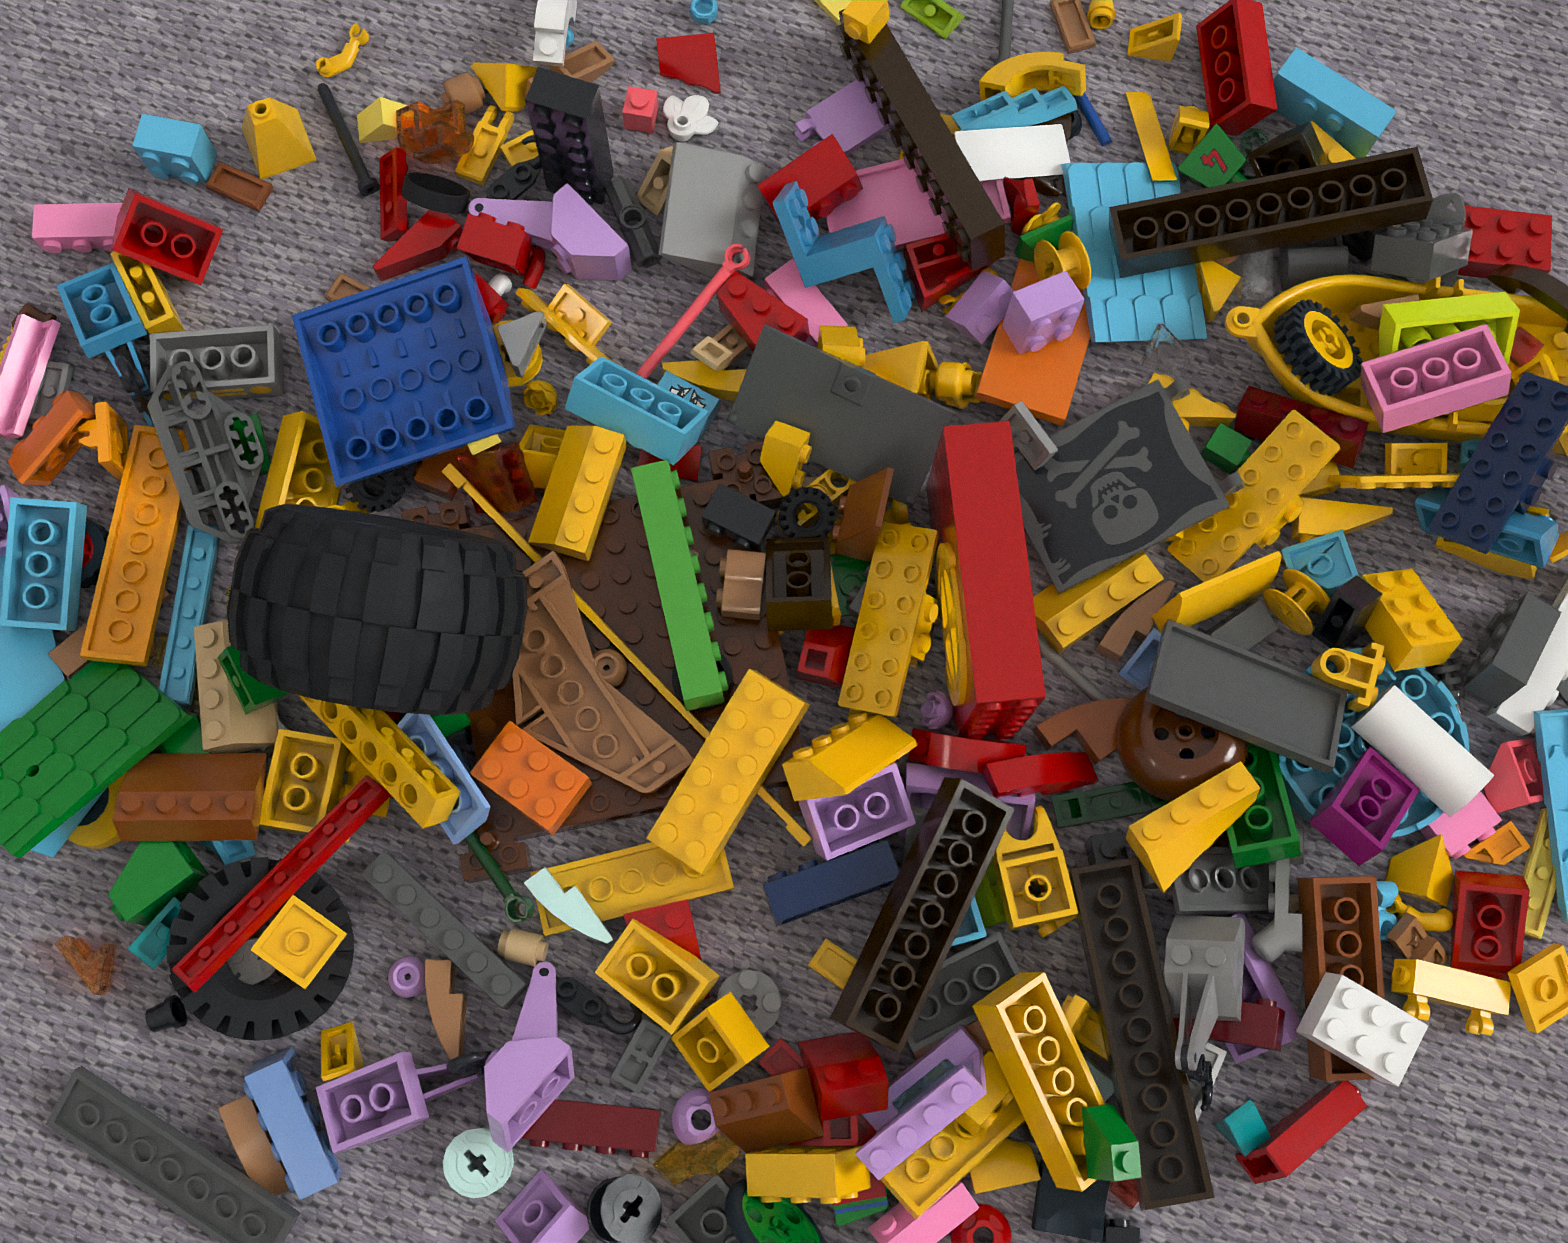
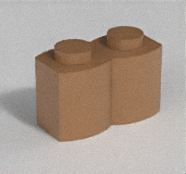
M728 549L727 558L720 559L719 577H725L724 587L717 588L716 607L721 608L722 617L760 620L766 553Z

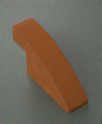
M1132 698L1104 699L1074 706L1039 723L1032 731L1046 751L1073 734L1095 765L1118 749L1117 730L1124 709Z

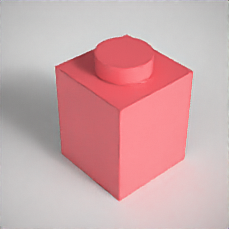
M628 86L622 111L625 129L647 133L654 132L659 109L657 91Z

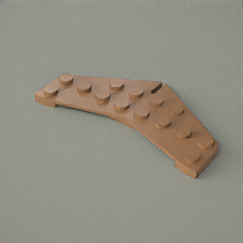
M554 551L550 552L522 573L526 576L528 609L520 655L513 671L516 725L521 726L543 710L545 712L543 715L522 730L535 739L642 793L657 791L687 770L694 760L690 751L598 674L565 565L557 553Z

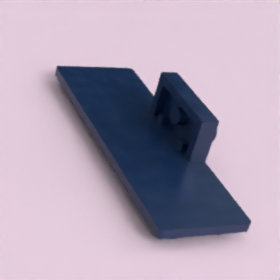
M1529 372L1523 373L1429 524L1430 532L1487 554L1512 513L1516 511L1524 515L1529 506H1534L1541 495L1542 485L1546 479L1550 480L1557 469L1558 463L1556 462L1553 447L1568 424V386Z

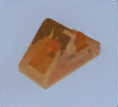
M65 935L55 943V946L94 995L105 996L110 991L117 945L106 943L90 956L89 954L93 950L81 937L77 939L76 937Z

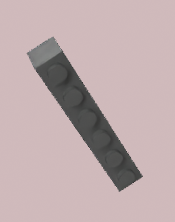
M383 850L360 874L502 1009L507 1010L529 987V984L391 854Z

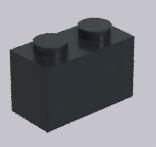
M720 483L702 514V524L706 525V531L717 537H722L724 534L734 539L733 543L737 547L746 551H750L752 548L758 552L776 519L775 510Z
M1356 575L1336 589L1312 635L1330 649H1344L1358 638L1383 594Z

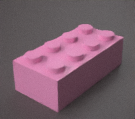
M1487 324L1361 363V386L1382 433L1506 396L1509 393L1511 371Z

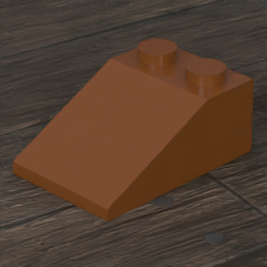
M887 467L850 485L848 495H841L837 513L843 514L841 524H834L831 542L837 543L834 554L871 562L883 523L894 472L893 468Z

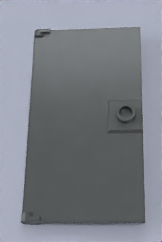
M765 324L761 330L727 422L764 439L766 433L776 420L810 432L808 445L812 446L809 460L857 482L887 467L893 468L894 472L888 496L913 507L933 463L942 428L950 425L955 411Z

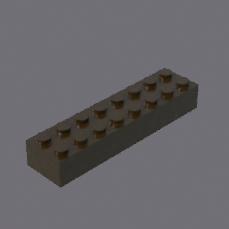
M944 777L830 1019L888 1049L902 1053L1015 810L1014 808L962 778Z

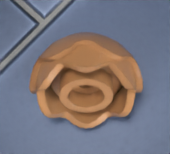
M602 649L595 652L593 657L598 674L613 687L620 685L627 672V663L623 656L613 649ZM606 665L610 667L607 671L604 670Z

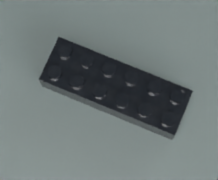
M538 67L525 102L546 187L555 194L568 183L588 205H592L594 202L602 205L606 196L605 187L611 183L614 172L599 85Z

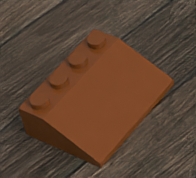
M268 753L148 754L127 771L117 794L112 821L120 840H257Z

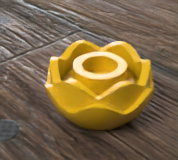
M534 380L526 384L522 393L525 405L528 408L534 409L538 415L552 414L558 406V394L553 385L543 380Z

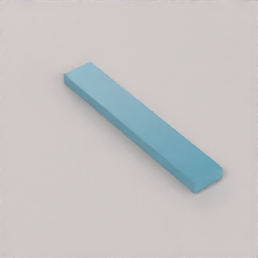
M190 524L187 527L159 689L178 705L192 707L197 678L194 627L206 624L220 538L190 526ZM207 525V526H209V527H212V528H214V529L220 531L219 528H218V526H215V525Z

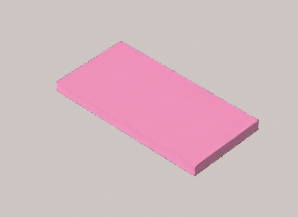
M904 159L856 170L863 190L858 192L853 199L845 201L836 207L826 217L829 233L885 216L887 224H892L895 230L896 242L894 243L897 250L905 248L906 244L945 233L942 227L943 220L941 216L934 215L929 204V195L927 192L922 193L916 182L917 175L914 169L909 170ZM1002 179L980 181L1003 222H1011Z

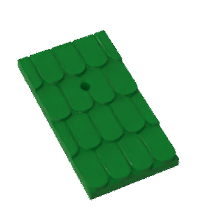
M100 661L89 662L69 681L64 680L22 718L13 720L0 732V845L12 856L21 858L30 850L53 858L106 788L190 721L193 716L132 665Z

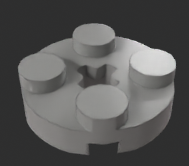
M744 970L732 974L723 982L718 991L716 1001L731 992L740 1006H742L741 997L743 995L751 997L754 994L758 998L755 1001V1005L758 1008L754 1012L748 1009L745 1013L760 1034L768 1031L776 1023L782 1002L779 989L770 977L761 972Z

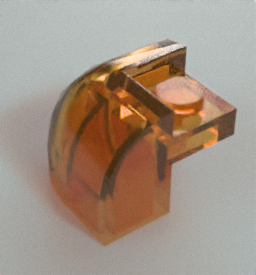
M458 100L437 109H432L417 101L396 111L399 147L409 157L425 164H442L470 152L474 142V135L466 132L465 105Z

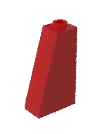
M1349 1080L1332 1082L1268 1130L1271 1137L1246 1156L1239 1152L1235 1157L1255 1184L1287 1177L1362 1112L1367 1105L1361 1098L1360 1091Z

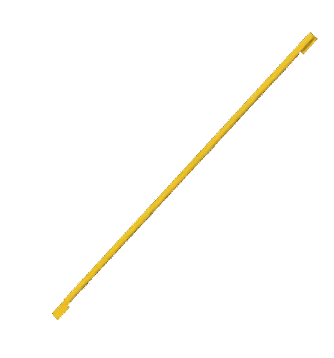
M451 463L441 471L458 489L463 486V489L535 563L542 559L537 551ZM573 590L578 608L654 685L666 700L707 739L711 731L690 710L686 711L685 705ZM761 785L757 794L788 824L785 828L804 847L812 837L769 791Z

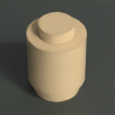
M514 928L511 931L503 930L498 944V956L504 957L506 961L534 967L539 961L544 962L546 959L548 942H544L543 934Z

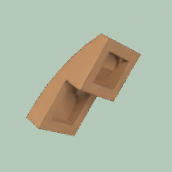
M1407 912L1404 913L1386 936L1404 959H1418L1442 966L1449 959L1439 941L1427 935L1417 918Z

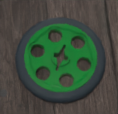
M747 1178L732 1184L726 1196L725 1209L729 1225L739 1243H826L812 1217L799 1203H791L790 1198H782L780 1202L763 1203L764 1207L760 1202V1196H747Z

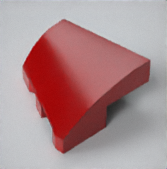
M714 33L656 38L660 76L669 79H680L687 85L693 87L698 85L710 89L714 94L721 93Z

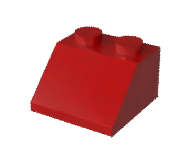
M479 212L478 216L468 214L457 249L472 261L525 277L529 268L532 238L524 231L525 227L508 221L507 225L497 223V218Z

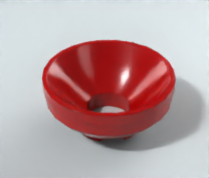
M977 1204L979 1209L950 1232L951 1243H974L973 1234L975 1230L985 1226L992 1231L993 1240L991 1243H1011V1228L1008 1220L1002 1212L988 1204Z

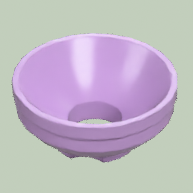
M706 1088L688 1091L677 1101L673 1109L672 1126L678 1139L691 1149L708 1150L722 1143L727 1137L715 1125L708 1095L709 1092ZM704 1109L710 1113L711 1124L707 1129L698 1130L692 1125L691 1117L696 1110Z

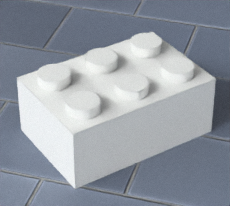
M1325 972L1296 1032L1380 1082L1399 1087L1428 1025L1344 975Z

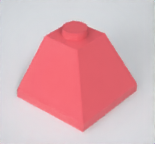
M1532 738L1502 743L1489 768L1494 777L1484 787L1483 795L1496 813L1544 801L1541 762L1538 761L1537 751Z

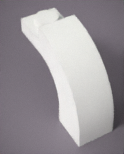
M538 0L534 29L536 31L533 53L534 64L564 67L569 22L575 23L577 0Z

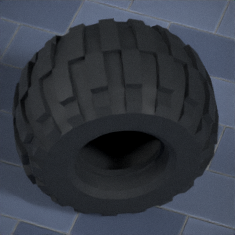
M282 504L265 510L259 528L247 530L236 556L227 607L229 642L233 648L240 650V667H242L245 673L265 685L288 693L373 710L427 715L465 714L487 708L491 704L495 690L503 689L509 683L519 659L528 609L526 576L516 571L515 550L494 538L457 529L375 514L308 505Z

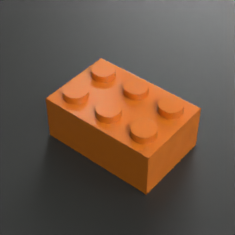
M511 721L506 724L469 773L475 781L551 836H554L592 785L587 775Z

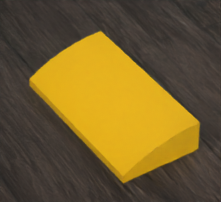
M1276 551L1178 593L1152 615L1160 633H1162L1163 626L1168 619L1190 627L1261 596L1264 590L1271 586L1278 573L1282 557L1280 552Z

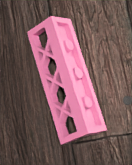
M24 314L17 316L0 365V437L10 440L23 436L61 323L53 319L40 322Z

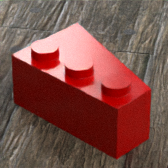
M945 233L906 244L904 249L906 271L909 279L915 285L916 299L921 313L937 303L940 297L950 294L996 261L972 271L967 262L962 263L955 248L957 244L954 239H948Z
M734 271L716 292L720 311L738 335L744 339L752 353L765 324L803 342L810 336L808 319L737 271Z

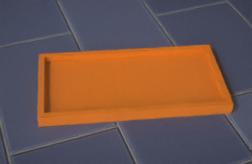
M1024 259L1019 260L1011 285L1014 291L1040 281L1034 262ZM1078 289L1083 296V290ZM1085 302L1082 305L1073 333L1062 341L1054 340L1035 352L1030 350L1023 354L1018 353L1002 327L1003 318L998 325L975 399L1007 409H1011L1014 404L1023 401L1034 417L1063 426L1090 340Z

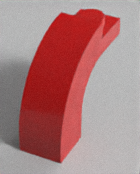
M913 728L911 737L916 740L917 746L909 751L908 759L924 762L932 766L983 773L982 769L988 763L1025 757L1027 745Z

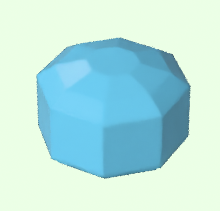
M691 0L690 16L697 24L709 25L717 19L718 2L716 0Z

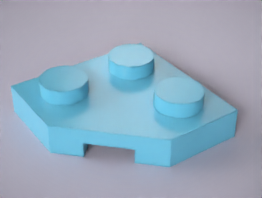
M1343 529L1281 549L1287 569L1291 568L1304 573L1314 580L1326 594L1333 595L1337 588L1356 575L1359 576Z

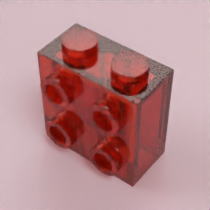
M518 442L498 443L475 455H472L470 449L457 455L463 476L499 513L516 512L538 501L534 491V484L530 479L524 461V454ZM471 497L476 513H486Z

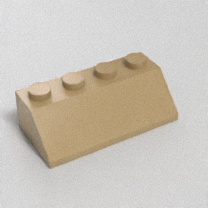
M228 620L194 627L203 750L211 753H241L275 745L278 734L277 702L245 715L217 658L226 647L231 646L229 642Z

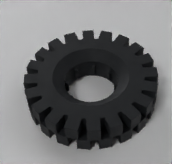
M268 857L251 858L250 861L241 863L236 861L225 865L223 870L215 874L210 873L201 880L193 893H188L179 907L181 909L177 917L173 918L168 933L171 936L169 946H167V963L170 967L171 974L169 976L173 988L179 994L182 1004L202 1024L225 1036L241 1040H273L303 1030L324 1015L335 1003L349 978L354 955V933L348 911L341 901L339 894L316 872L293 895L346 932L347 936L306 990L287 976L269 985H265V981H261V986L247 984L238 979L241 976L239 972L236 975L233 974L226 961L194 992L171 970L282 860L281 858L279 860H272ZM287 901L273 915H277Z

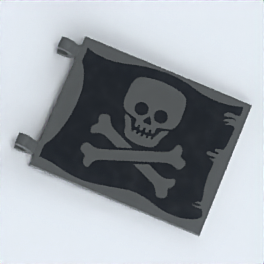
M1184 377L1177 379L1167 388H1163L1158 379L1049 436L1058 451L1042 467L1036 470L1032 468L1021 451L1014 455L1023 526L1059 594L1230 507L1225 496L1244 488V482L1238 472L1227 476L1221 482H1216L1174 408L1172 401L1184 398L1190 394L1188 390L1190 387Z

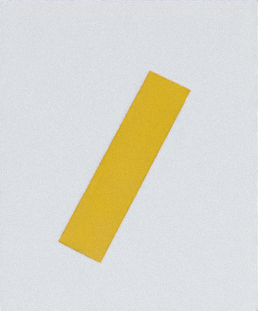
M1125 92L1152 181L1177 180L1151 95L1146 92Z

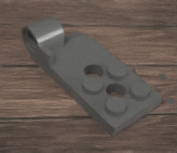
M1209 847L1172 883L1171 891L1176 913L1275 914L1269 913L1268 908L1269 893H1275V882L1269 881L1270 862L1235 869L1230 847ZM1137 856L1143 888H1159ZM1217 875L1223 877L1225 887L1219 883ZM1243 875L1249 878L1250 887L1245 884Z

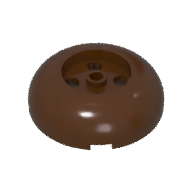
M1148 686L1132 698L1120 718L1117 730V744L1121 763L1128 775L1139 787L1160 799L1171 802L1241 761L1243 765L1245 764L1249 742L1190 718H1180L1175 712L1145 701ZM1162 729L1167 732L1168 737L1165 740H1158L1154 734H1157L1158 730ZM1201 730L1213 733L1214 737L1210 739L1204 738L1201 735ZM1189 752L1193 754V759H1182L1179 755Z

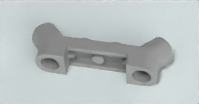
M1296 827L1300 840L1301 856L1278 860L1276 863L1270 862L1269 881L1275 882V893H1269L1268 908L1269 913H1275L1274 920L1252 938L1253 949L1266 962H1273L1285 951H1303L1302 914L1290 913L1291 864H1304V827Z

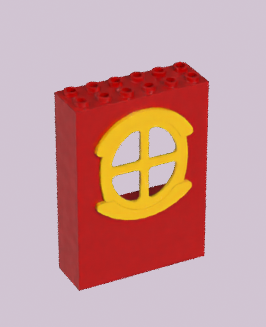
M1010 421L945 426L942 428L929 473L926 493L931 529L939 532L934 555L935 597L939 600L946 660L944 672L953 705L955 734L980 739L988 735H995L996 740L1011 739L1015 737L1014 733H1018L1045 699L1046 694Z

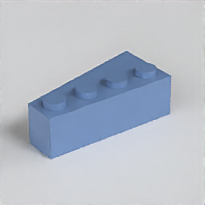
M290 1046L255 1062L244 1076L243 1087L250 1101L255 1100L259 1109L257 1119L262 1130L269 1131L273 1140L271 1150L275 1159L278 1162H283L287 1171L284 1176L291 1192L296 1191L299 1200L338 1183L342 1173L332 1152L326 1132L323 1130L318 1133L317 1126L320 1125V1117L315 1103L305 1099V1095H307L305 1085L307 1082L303 1072L293 1068L290 1059L295 1057L296 1054L293 1046Z

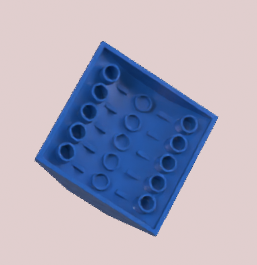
M466 256L292 315L332 475L337 488L466 446L469 443L492 435H499L516 429L508 379L494 329Z

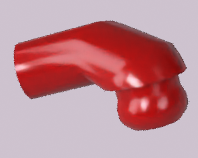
M531 246V263L522 284L535 290L545 268L546 253L542 248L539 247L537 249L535 246Z

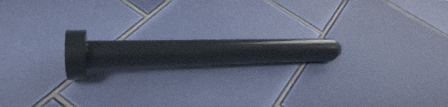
M325 83L319 84L318 93L360 181L357 186L360 194L368 196L377 192L380 189V185L376 178L370 177L329 86Z

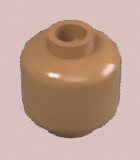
M463 72L445 80L443 83L445 92L440 94L446 110L453 109L454 113L459 117L481 109L483 99L486 98L478 77H472L468 72Z

